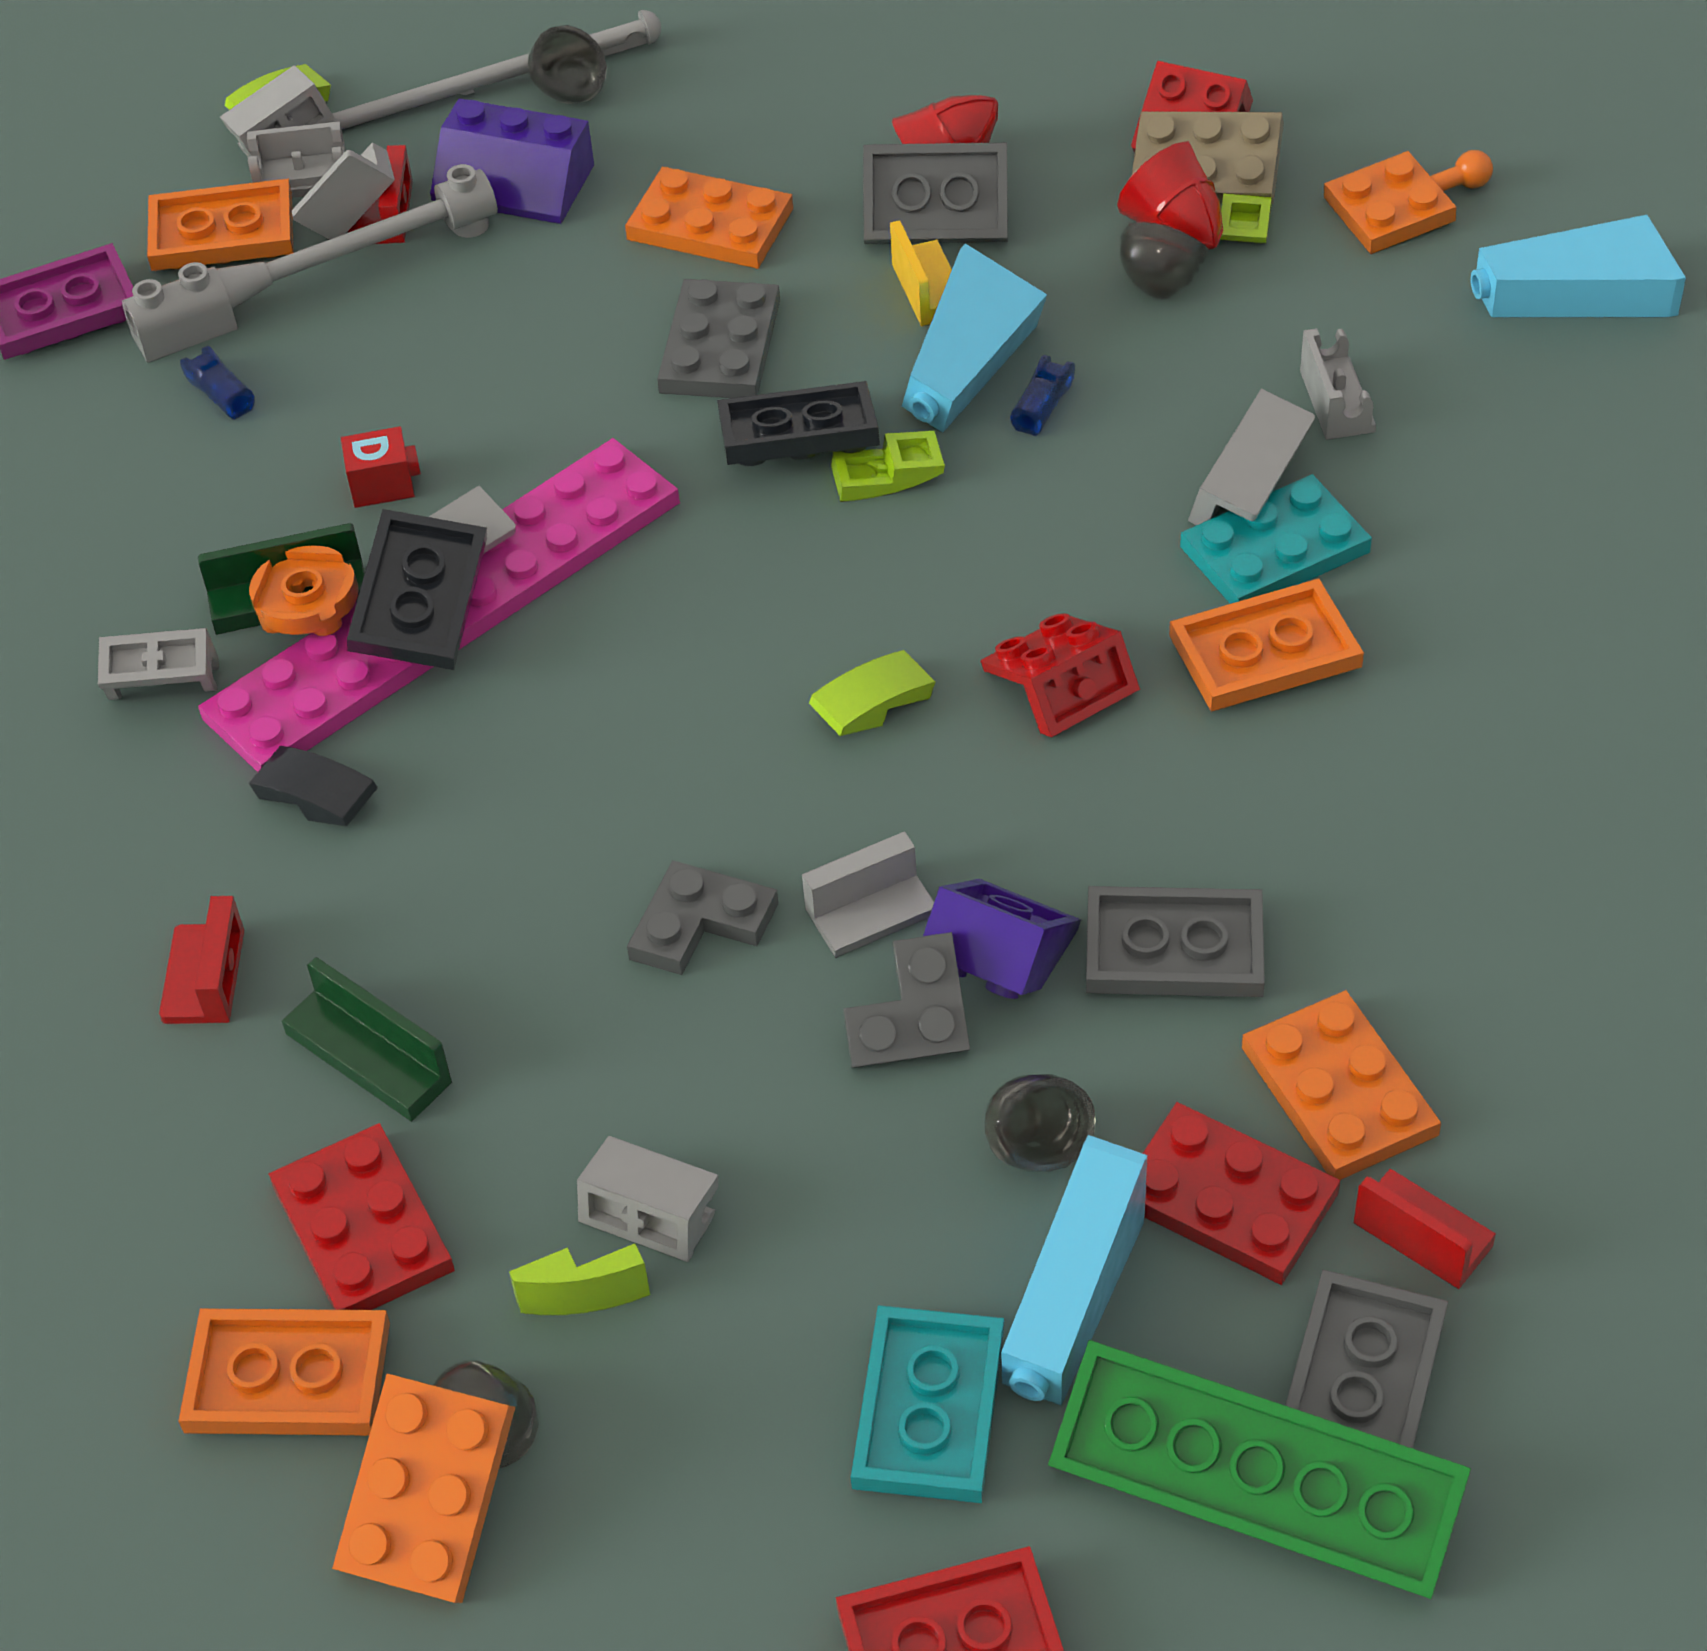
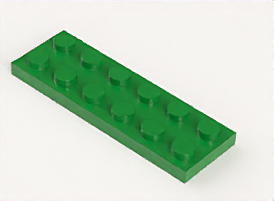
M1088 1340L1048 1466L1429 1599L1433 1598L1472 1470L1469 1467L1092 1340Z

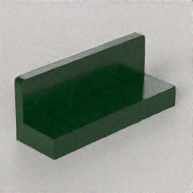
M347 523L200 554L198 556V563L207 590L215 634L260 626L249 595L251 579L259 567L268 560H270L273 567L277 563L287 560L285 551L296 547L324 546L341 553L344 562L348 565L351 564L359 588V596L365 571L354 525ZM305 587L302 593L311 590L313 587Z
M315 957L307 964L314 991L282 1020L286 1035L412 1122L452 1083L442 1043L324 961Z

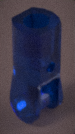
M210 346L203 347L201 349L202 354L192 360L187 357L180 360L181 369L188 381L204 392L228 417L235 420L253 409L255 403L253 392L223 363Z
M1042 355L1030 382L1011 412V423L1016 431L1037 436L1042 431L1057 403L1069 390L1073 382L1075 363L1067 361L1065 365L1051 362L1050 356Z

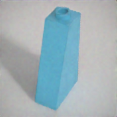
M1648 215L1479 248L1477 268L1471 272L1473 294L1476 299H1482L1491 317H1673L1679 314L1686 280L1685 275Z
M964 244L958 253L911 372L901 407L911 412L918 420L928 423L943 433L1037 327L1047 294L974 248Z
M1090 1135L1087 1136L1001 1352L1002 1384L1010 1386L1019 1396L1032 1401L1045 1399L1062 1406L1083 1359L1088 1340H1091L1144 1224L1147 1155Z

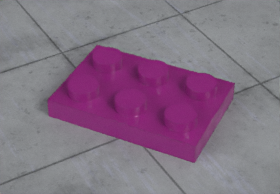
M113 243L0 279V352L4 360L28 354L33 350L67 339H73L79 335L127 320L122 300L133 296V285Z

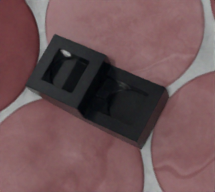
M279 746L249 782V785L259 799L296 804L308 821L348 826L378 788L371 778L348 766L308 751L286 746Z

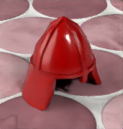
M982 95L950 96L937 103L932 102L930 105L912 113L893 118L892 124L902 144L989 143L998 120V102L993 97Z
M1189 141L1175 143L1156 153L1139 167L1120 192L1117 203L1120 214L1138 222L1155 236L1163 238L1170 244L1198 252L1217 247L1223 233L1220 202L1215 193L1214 183L1204 173Z

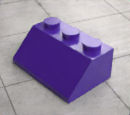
M459 98L441 126L430 191L431 201L436 200L435 185L448 181V170L456 165L466 164L472 166L475 170L481 169L485 173L495 195L497 213L562 224L594 167L588 120Z

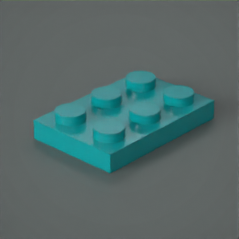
M1311 474L1273 491L1255 521H1249L1228 511L1181 532L1180 547L1229 604L1304 583L1364 556L1371 551L1372 537L1323 484Z
M878 1305L851 1471L852 1489L982 1503L1004 1337V1318Z

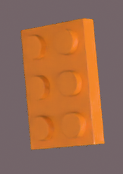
M662 166L625 225L627 240L759 269L793 211L792 194Z
M289 178L148 195L147 257L151 271L181 269L184 265L193 262L204 265L225 264L232 261L274 258L294 253L292 191Z
M1319 578L1170 621L1169 636L1211 712L1362 668L1363 650Z
M1347 990L1243 1034L1242 1050L1327 1174L1339 1180L1344 1179L1439 1136L1441 1121Z
M200 1308L178 1420L183 1433L369 1436L379 1402L390 1321L387 1311Z
M386 1374L332 1569L449 1602L463 1603L516 1407L404 1377Z

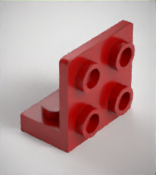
M1157 61L1141 112H1250L1253 98L1246 79ZM1139 120L1131 143V147L1134 152L1136 148Z
M1066 613L1056 614L1044 619L1039 624L1040 629L1025 637H1013L1002 641L995 647L996 652L980 661L985 672L1024 685L1040 734L1048 737L1061 733L1140 690L1121 631L1099 625L1096 622L1072 617Z

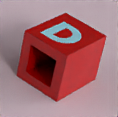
M401 426L340 437L346 474L355 508L415 497L412 476L421 475L416 446H405Z

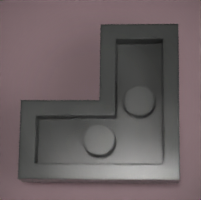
M672 860L627 945L629 960L682 975L704 931L758 946L778 905L777 889Z
M952 932L892 942L901 1000L843 1008L851 1068L970 1050Z

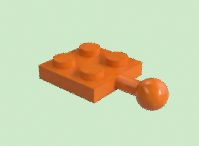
M1469 150L1457 159L1454 167L1430 176L1412 154L1406 151L1324 183V199L1366 250L1373 254L1456 221V205L1443 191L1458 185L1472 189L1484 186L1493 174V164L1490 157L1483 151Z

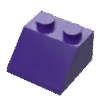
M975 879L939 886L923 936L952 932L959 977H966L967 973L987 980L985 988L990 992L1006 998L1018 999L1019 995L1042 989L1078 931L1081 919L982 879Z

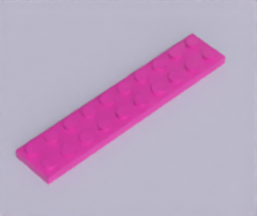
M612 438L503 508L502 510L516 525L515 534L483 554L459 650L680 504L678 488ZM355 604L350 612L342 618V626L335 633L328 636H319L314 633L308 634L198 707L202 720L258 772L279 746L308 751L434 666L347 651V636L355 611Z

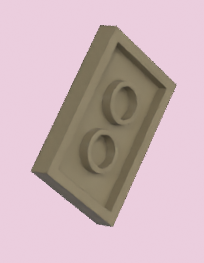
M1141 112L1132 175L1144 162L1159 151L1175 143L1189 141L1204 173L1214 183L1215 193L1220 204H1222L1223 193L1271 197V204H1274L1284 125L1282 112Z

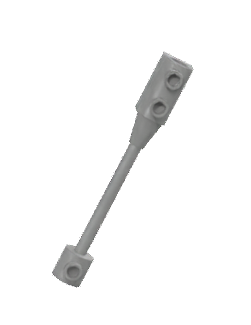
M466 164L456 165L448 170V181L435 185V201L267 263L256 262L218 269L215 267L207 269L204 264L193 262L184 265L179 270L178 280L161 286L160 282L153 279L142 280L133 287V296L122 300L130 333L146 362L149 363L237 330L238 327L233 309L272 285L273 281L440 219H444L447 226L458 236L465 238L479 236L489 227L488 217L497 214V202L493 189L481 169L475 170L472 166Z

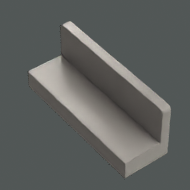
M1261 388L1201 485L1188 521L1195 525L1214 518L1220 506L1249 521H1255L1311 428L1315 415Z

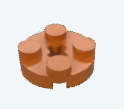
M296 547L285 551L287 560L281 561L273 567L270 560H268L259 567L251 579L249 595L260 625L267 633L290 635L314 633L319 636H328L341 628L342 618L350 612L358 597V583L351 564L345 563L342 554L329 547ZM305 587H313L311 590L302 593Z

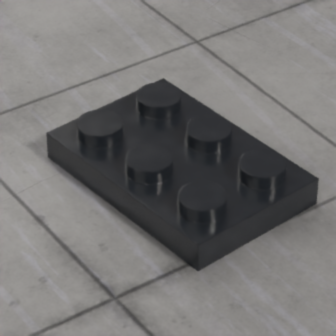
M867 381L717 400L727 465L756 466L766 460L786 457L803 460L811 458L817 453L832 451L856 453L867 447L880 445L878 424Z
M382 509L347 636V651L454 670L487 541V527Z

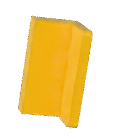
M901 221L890 222L892 266L920 325H929L932 322L952 269L938 240L912 245Z

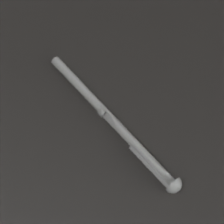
M639 10V20L332 113L335 118L332 122L340 121L341 129L343 130L454 95H468L475 92L474 88L500 82L549 66L552 72L646 43L650 45L660 36L661 22L653 12Z

